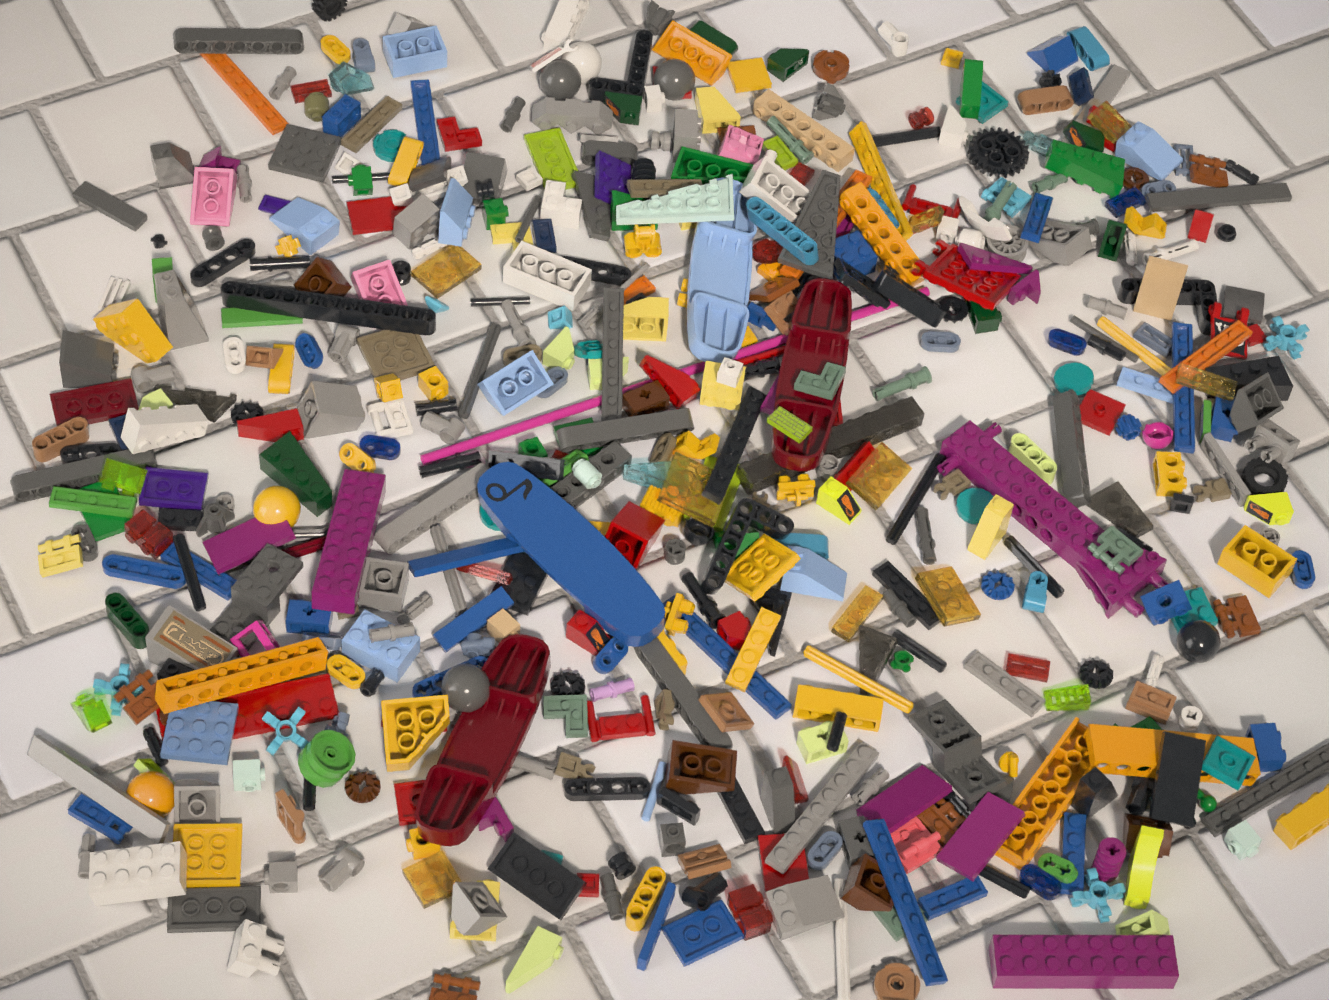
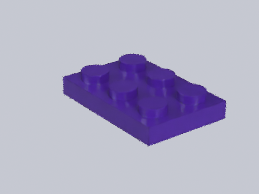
M599 151L595 155L594 197L611 205L613 190L630 194L627 188V181L631 180V165Z
M146 467L138 500L139 506L202 510L209 479L208 473Z

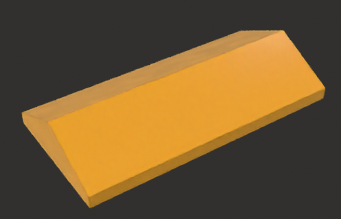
M673 20L652 48L653 52L666 60L680 59L685 61L692 67L695 77L710 86L724 75L732 58V55Z

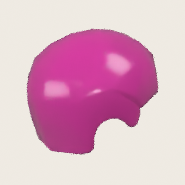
M1154 422L1145 425L1144 430H1142V437L1147 446L1160 450L1166 448L1171 443L1173 430L1163 422Z

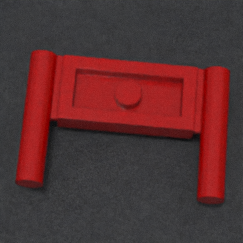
M914 184L909 186L902 203L904 211L910 209L909 214L931 219L938 223L941 215L958 219L962 209L959 198H957L952 209V207L916 197L913 198L917 187Z
M643 695L640 697L644 716H642V713L599 717V720H596L593 701H587L588 727L591 742L645 735L654 736L656 732L649 696Z

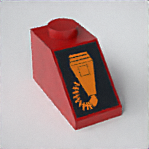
M580 609L567 623L566 638L594 656L611 640L599 622Z

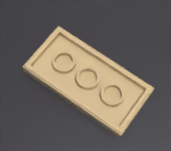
M1149 256L1133 311L1171 321L1188 265Z

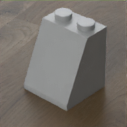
M312 381L297 405L303 424L304 438L306 439L357 431L365 420V411L362 408L361 396L357 386Z

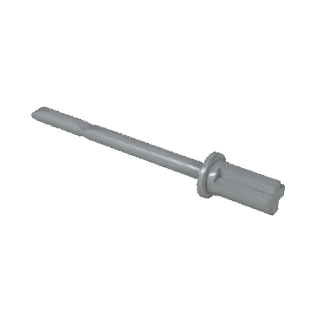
M646 262L619 288H624L625 291L650 265ZM603 303L600 306L594 304L592 309L578 322L582 329L585 328L587 330L600 317L603 318Z

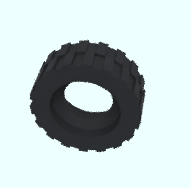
M1261 457L1254 458L1248 462L1243 470L1241 479L1251 492L1250 495L1284 492L1288 482V475L1286 474V469L1282 467L1283 465L1279 464L1276 460L1266 463V460L1263 461ZM1257 473L1267 474L1274 479V484L1272 486L1260 485L1255 481L1254 476Z

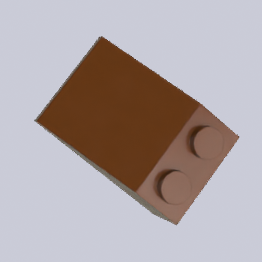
M672 740L667 756L665 788L685 795L734 791L737 750Z

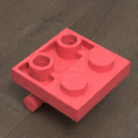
M917 816L891 833L906 874L934 859L943 849L937 842L941 839L939 832L935 831L931 834Z

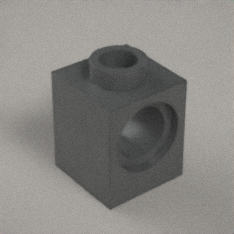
M683 822L660 824L659 843L662 857L677 856L685 852L686 839Z

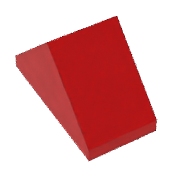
M1195 209L1187 238L1206 243L1214 214Z

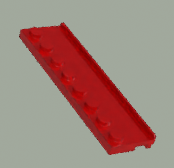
M330 674L268 685L214 700L215 702L238 704L239 709L233 740L276 731L262 720L267 711L278 720L283 721L289 720L297 708L300 707L306 713L296 727L332 720L339 713ZM159 708L156 710L163 742L166 726L160 722L159 713L161 709ZM282 726V727L280 728V730L288 729V728H290V727H289V726Z

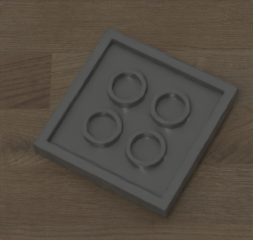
M287 124L271 157L268 168L272 171L324 183L341 145L342 137Z

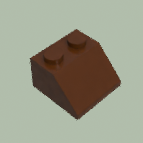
M320 257L315 258L293 285L299 291L344 297L352 288L332 261Z
M1124 813L1123 844L1128 853L1131 854L1141 826L1164 830L1157 858L1169 856L1173 837V829L1170 823L1149 819V816Z
M866 853L863 854L851 865L840 899L857 910L890 912L894 903L877 860Z

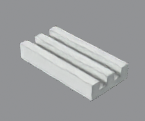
M111 277L98 305V310H104L107 301V306L114 303L120 287H123L116 303L123 302L131 286L130 281L126 280V282H123L122 279L117 281L115 277Z

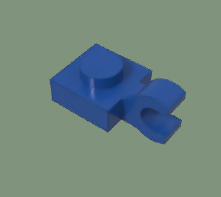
M751 302L747 307L749 310L748 322L759 328H762L764 325L769 330L775 331L776 325L764 311V308Z

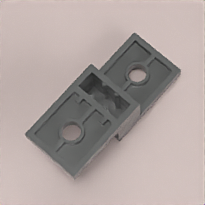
M267 543L231 587L232 603L212 626L210 631L231 643L230 639L239 633L232 631L235 627H242L244 630L256 620H263L268 627L280 612V595L304 567L303 562ZM271 567H276L279 569L277 572L273 573L268 571V569ZM253 631L240 640L247 651H249L258 640V637Z
M946 699L909 715L910 724L933 747V766L969 804L982 799L987 792L993 794L1007 787L1006 780L982 756L981 735Z

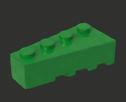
M1053 139L1046 153L1045 168L1057 174H1063L1066 177L1070 176L1077 181L1076 183L1082 186L1087 184L1095 188V192L1099 194L1101 192L1110 195V199L1115 201L1123 187L1125 159Z
M682 146L671 174V179H701L704 185L708 184L709 180L726 178L727 175L733 174V180L744 183L753 164Z

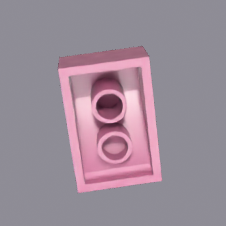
M195 167L190 225L230 226L237 184V174L234 169Z
M390 260L352 273L350 278L359 299L408 306Z

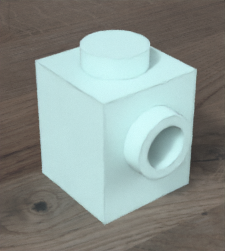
M260 759L233 760L234 791L253 792L261 790V781H265V768H261Z
M1246 820L1228 829L1224 838V842L1228 845L1230 852L1236 855L1239 860L1247 856L1251 858L1259 852L1258 848L1262 841Z

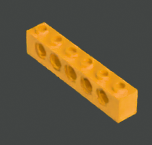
M859 182L843 191L839 198L841 208L848 213L853 224L860 229L863 237L869 241L874 252L880 256L885 265L895 269L900 274L899 278L913 287L925 280L923 275L914 276L911 273L914 268L920 270L918 266L914 265L920 259L863 183Z

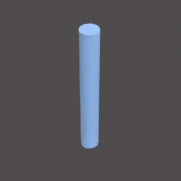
M659 762L641 817L644 821H650L666 772L667 763Z

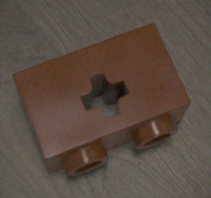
M656 380L622 394V408L628 417L663 412L669 409L670 397L660 382Z

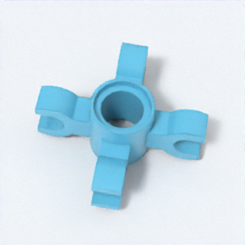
M1280 316L1272 318L1274 323L1270 324V328L1277 335L1266 337L1268 343L1263 345L1265 349L1271 351L1278 347L1284 351L1289 350L1294 360L1301 358L1299 352H1302L1304 349L1296 340L1307 338L1305 332H1308L1310 329L1306 324L1300 325L1297 328L1292 325H1284Z
M121 663L119 675L113 677L110 682L94 679V694H109L112 697L111 715L120 716L122 704L128 702L124 698L117 703L113 695L119 692L118 689L123 685L127 686L130 683V664ZM140 686L132 694L136 698L145 690Z
M298 707L289 720L283 721L278 720L270 712H266L262 720L276 730V737L267 747V752L274 755L283 742L292 741L300 749H303L309 743V741L296 733V725L306 713L303 709ZM282 726H289L292 729V734L284 737L280 734L279 730Z
M1096 868L1087 869V874L1084 877L1089 886V891L1072 892L1073 897L1070 898L1072 907H1079L1087 903L1092 909H1097L1100 923L1109 922V916H1112V912L1107 904V900L1124 898L1123 893L1126 892L1124 883H1118L1109 887L1105 882L1099 881Z

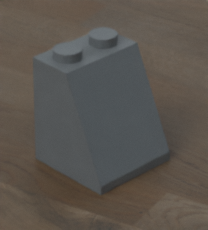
M467 152L464 170L468 182L462 187L473 197V204L481 205L483 208V200L479 201L476 182L481 181L484 183L492 179L495 199L500 198L508 171L505 158Z
M63 330L59 359L63 388H83L117 380L115 364H119V353L115 352L114 344Z

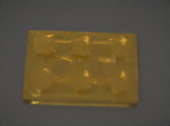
M450 245L413 269L411 277L438 299L480 271L482 264L462 247Z
M881 442L845 484L873 509L877 510L913 468Z
M952 566L917 573L915 580L944 627L979 620L981 613Z

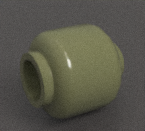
M310 93L304 100V113L306 117L314 122L322 121V116L329 110V100L323 93Z

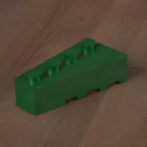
M290 431L259 454L260 469L278 485L293 491L298 497L299 502L316 517L333 506L332 490Z

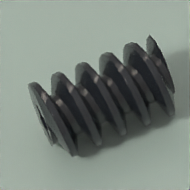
M640 158L634 161L632 180L656 179V168L651 159Z

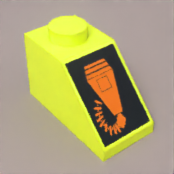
M830 477L819 488L816 504L848 525L862 512L848 487L833 477Z
M1287 492L1249 495L1243 507L1244 511L1268 525L1289 524L1294 513Z

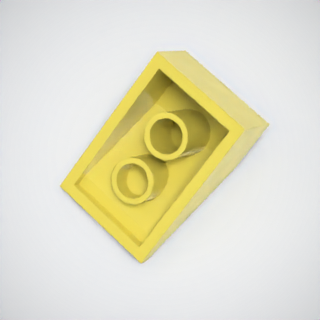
M647 297L624 305L623 340L666 342L669 298Z

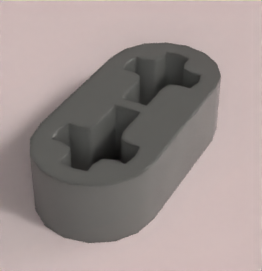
M84 524L74 526L71 531L72 536L79 533L85 536V539H81V542L74 544H79L82 548L83 561L90 562L98 557V548L90 528ZM86 546H88L89 550L91 551L90 553H87V551H85Z

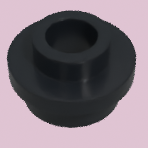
M1224 224L1218 229L1217 236L1224 242H1231L1236 238V230L1232 225Z

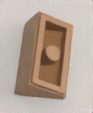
M247 346L246 366L274 369L283 353V349Z

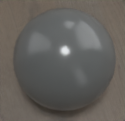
M555 59L543 67L539 83L547 97H553L556 101H565V98L571 99L578 93L581 86V75L570 61Z
M669 59L661 63L656 69L654 85H659L661 92H664L665 99L673 101L682 100L681 98L684 97L685 93L693 91L695 74L692 67L685 61Z
M463 663L452 667L445 674L441 684L442 695H448V704L453 710L473 712L486 703L490 694V682L486 673L481 668L473 664Z

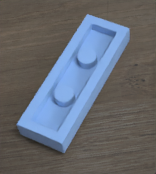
M1126 367L1122 368L1116 386L1173 404V393L1159 383L1160 378Z

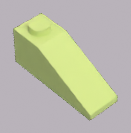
M537 926L506 980L505 992L512 993L551 967L555 959L559 960L564 950V947H562V937Z

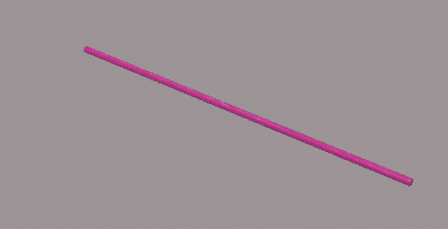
M928 287L917 289L927 296L930 295ZM889 299L891 304L887 309L881 306L876 307L872 304L852 311L851 322L899 305ZM780 335L741 348L734 360L784 345L787 342L788 335ZM702 361L678 370L691 376L703 372L706 362ZM648 379L622 388V394L653 381ZM602 395L420 455L423 465L602 406Z

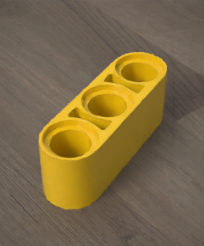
M407 136L404 137L389 174V185L397 187L408 183L409 186L411 173L416 168L423 150V141Z
M274 343L273 348H281L283 353L275 368L270 369L268 393L290 394L295 346Z
M657 866L649 868L640 882L626 911L625 924L629 930L636 932L645 927L664 890L666 874L662 868ZM656 879L659 882H652L651 880ZM646 897L650 900H643L641 898ZM637 915L641 918L635 919L631 916Z

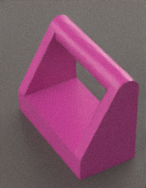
M256 620L230 639L231 643L238 648L241 658L250 654L240 639L253 631L267 651L280 647L263 620Z

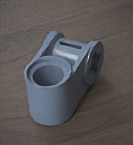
M364 38L355 39L353 41L354 51L352 58L356 74L375 72V60L369 42Z

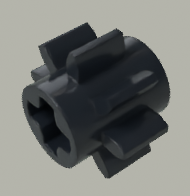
M1054 70L1041 73L1042 76L1039 80L1041 88L1061 85L1060 73L1055 74Z

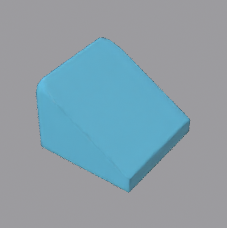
M566 306L549 311V328H573L571 311Z

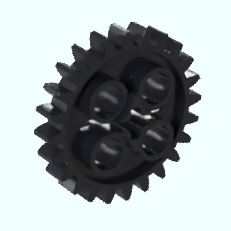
M991 127L989 132L983 129V133L977 132V136L972 137V141L969 143L968 154L969 160H972L971 164L977 165L976 170L983 169L982 174L989 172V177L996 174L997 178L1000 175L1007 178V174L1013 177L1015 172L1019 174L1021 169H1025L1029 159V147L1025 145V140L1020 141V135L1014 136V131L1009 134L1008 129H1005L1003 132L998 127L997 131H994Z

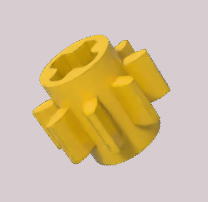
M288 235L278 239L279 245L275 246L278 255L283 254L284 257H290L299 253L297 248L301 247L298 238L293 239L292 235Z

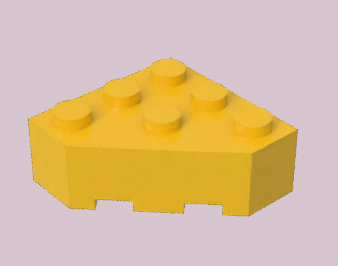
M138 298L110 304L93 318L97 329L145 363L157 362L173 348Z
M448 695L381 701L387 772L410 770L450 724Z

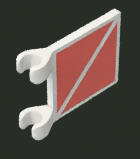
M569 36L565 37L559 47L529 66L530 69L536 72L563 53L577 50V45L574 48L569 47V43L574 39H570Z

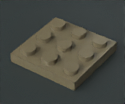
M382 330L357 338V345L373 378L393 373L401 381L418 376L419 373L435 366L419 334Z

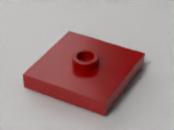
M1090 389L1080 404L1082 424L1110 436L1126 404Z

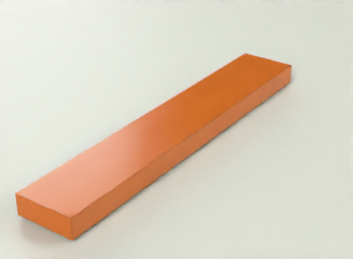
M1237 320L1161 376L1159 383L1171 393H1176L1204 372L1205 368L1212 366L1251 337L1253 331Z

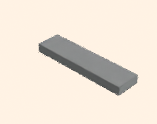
M1211 432L1204 434L1200 448L1220 478L1225 479L1232 493L1231 495L1240 507L1244 506L1251 492Z
M979 651L965 663L964 669L1031 718L1045 705L1046 700Z

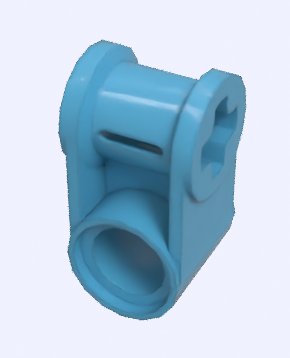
M1035 571L1030 574L1025 588L1022 609L1044 613L1047 600L1048 577L1043 572Z

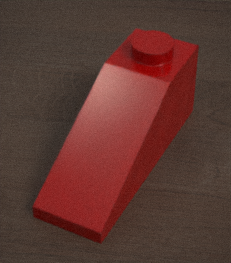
M649 355L644 356L639 364L653 382L656 380L660 382L670 397L669 401L676 409H681L695 399L701 390L697 382L691 379L688 374Z
M297 408L237 421L239 437L276 442L290 431L297 441L304 440L303 424Z

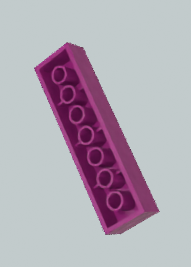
M350 469L344 470L312 589V609L355 615L366 558L370 556L386 493L385 474Z
M992 935L989 944L993 989H1174L1179 978L1173 935Z

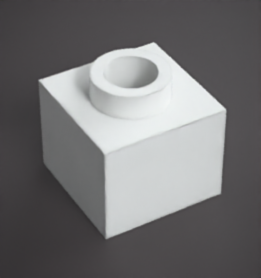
M659 85L644 86L643 100L646 112H659L662 110V103H665L664 92H661Z
M941 215L936 239L954 243L960 219Z
M724 357L717 373L716 382L736 388L742 375L744 363Z

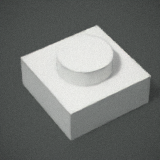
M533 167L516 174V180L526 191L543 184V178Z

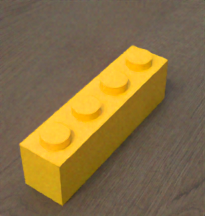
M798 684L793 718L822 723L826 721L832 722L836 712L840 711L847 714L845 727L878 732L884 699L875 696L858 695L853 692L846 693L830 688L823 689L811 685Z
M1329 783L1322 792L1313 793L1308 798V801L1298 803L1290 813H1283L1276 819L1277 824L1273 832L1290 850L1329 825Z

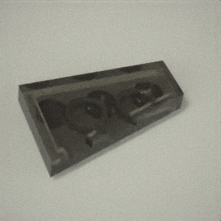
M1119 481L1091 496V503L1086 505L1117 527L1128 531V534L1131 533L1137 538L1153 530L1151 521Z

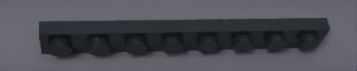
M752 386L748 387L701 494L720 505L726 494L760 414L761 405L767 396Z

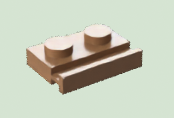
M1136 681L1125 709L1144 717L1150 716L1154 721L1166 725L1177 696Z
M720 844L677 855L678 863L684 873L687 874L688 879L731 868V861L727 858V854Z

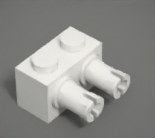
M245 919L236 930L227 971L247 978L256 970L276 976L281 962L262 956L261 951L264 949L281 955L284 950L285 941L267 936V926Z

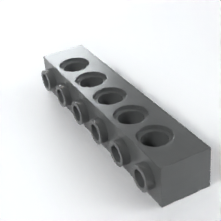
M614 441L610 445H605L595 456L589 457V462L602 474L601 483L598 487L587 489L574 476L572 471L563 480L557 481L550 489L576 509L630 469L632 455Z

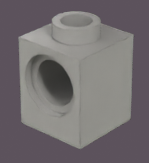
M297 861L269 862V871H265V885H269L270 893H297Z

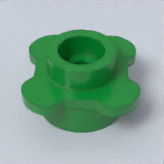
M907 651L894 652V660L890 663L891 668L902 670L905 673L911 670L910 664L914 661V657Z

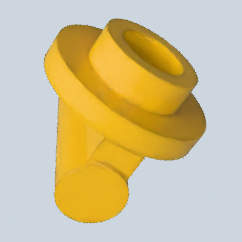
M1013 751L1005 752L999 759V768L1003 772H1007L1010 777L1018 776V755Z

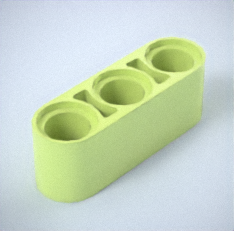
M1022 433L1014 434L1011 438L1008 452L1047 484L1051 485L1055 478L1057 464L1028 436Z

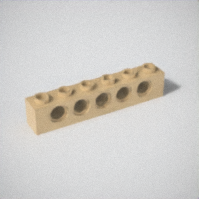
M770 89L754 100L753 114L757 118L767 123L768 119L775 115L797 140L800 139L804 142L803 145L814 153L815 158L827 164L828 167L839 172L853 161L855 147Z

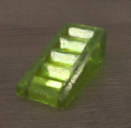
M1088 684L1043 691L1044 700H1046V711L1089 710L1091 697ZM1052 697L1056 698V703L1054 704L1052 701Z

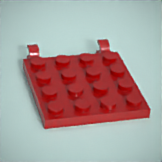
M938 239L935 243L941 247V250L935 248L932 251L934 255L939 257L930 266L922 260H917L914 265L918 266L920 270L914 268L911 272L914 276L923 275V278L927 279L930 283L938 284L947 291L957 293L963 296L964 299L974 301L980 304L981 307L994 310L1009 294L1010 288L1021 279V275L1017 273L969 269L958 251V246L953 243L949 245L941 239Z

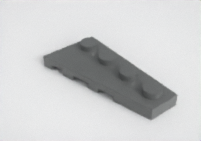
M574 171L572 178L576 182L575 189L577 195L582 199V210H584V220L589 238L608 242L610 239V204L594 197L595 175Z

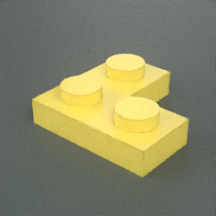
M522 222L490 225L493 245L512 243L513 250L515 251L520 244L515 241V237ZM529 226L523 241L533 245Z

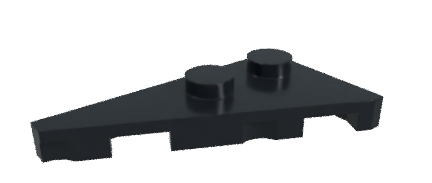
M770 587L761 598L755 601L757 613L763 607L781 615V619L767 646L769 655L775 657L792 592L780 591Z

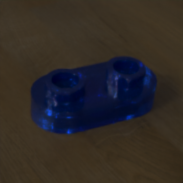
M1062 329L1051 330L1047 339L1051 347L1075 356L1082 355L1087 346V342L1083 337Z
M366 435L360 440V448L373 458L395 460L400 456V443L393 438ZM368 446L374 447L373 449H367ZM390 449L394 450V452L388 453L387 451Z
M1033 864L1023 866L1020 871L1019 881L1029 886L1032 892L1046 900H1055L1059 897L1062 886L1057 878Z

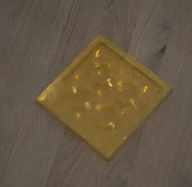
M675 452L657 498L658 502L713 528L718 519L724 498L720 505L702 496L701 494L712 469Z

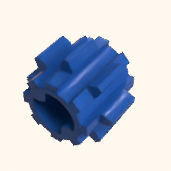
M1131 414L1118 418V427L1115 429L1119 436L1129 441L1134 440L1140 435V427L1142 425L1138 418L1135 419Z

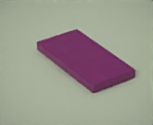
M253 518L202 543L219 575L257 557L267 543L277 548L296 539L287 520L277 524H265Z
M921 765L856 809L857 816H864L865 820L885 819L891 834L951 793L952 786L924 765Z
M987 792L936 856L937 861L974 881L1024 818V811Z

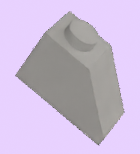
M397 13L387 33L391 35L426 28L428 25L415 17Z

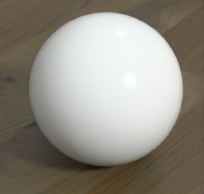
M575 42L569 45V47L574 48L577 45V50L563 53L560 59H566L573 63L581 75V84H586L592 78L599 75L602 67L601 55L593 45L586 42Z

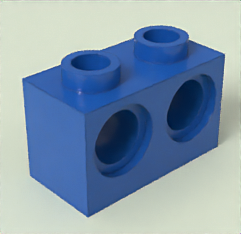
M345 94L322 116L323 132L342 137L361 119V102Z

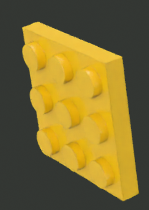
M764 533L733 562L725 583L755 602L772 585L777 583L788 570L792 569L801 558L796 552Z
M242 823L174 824L173 842L180 841L187 853L186 888L237 887L241 885Z

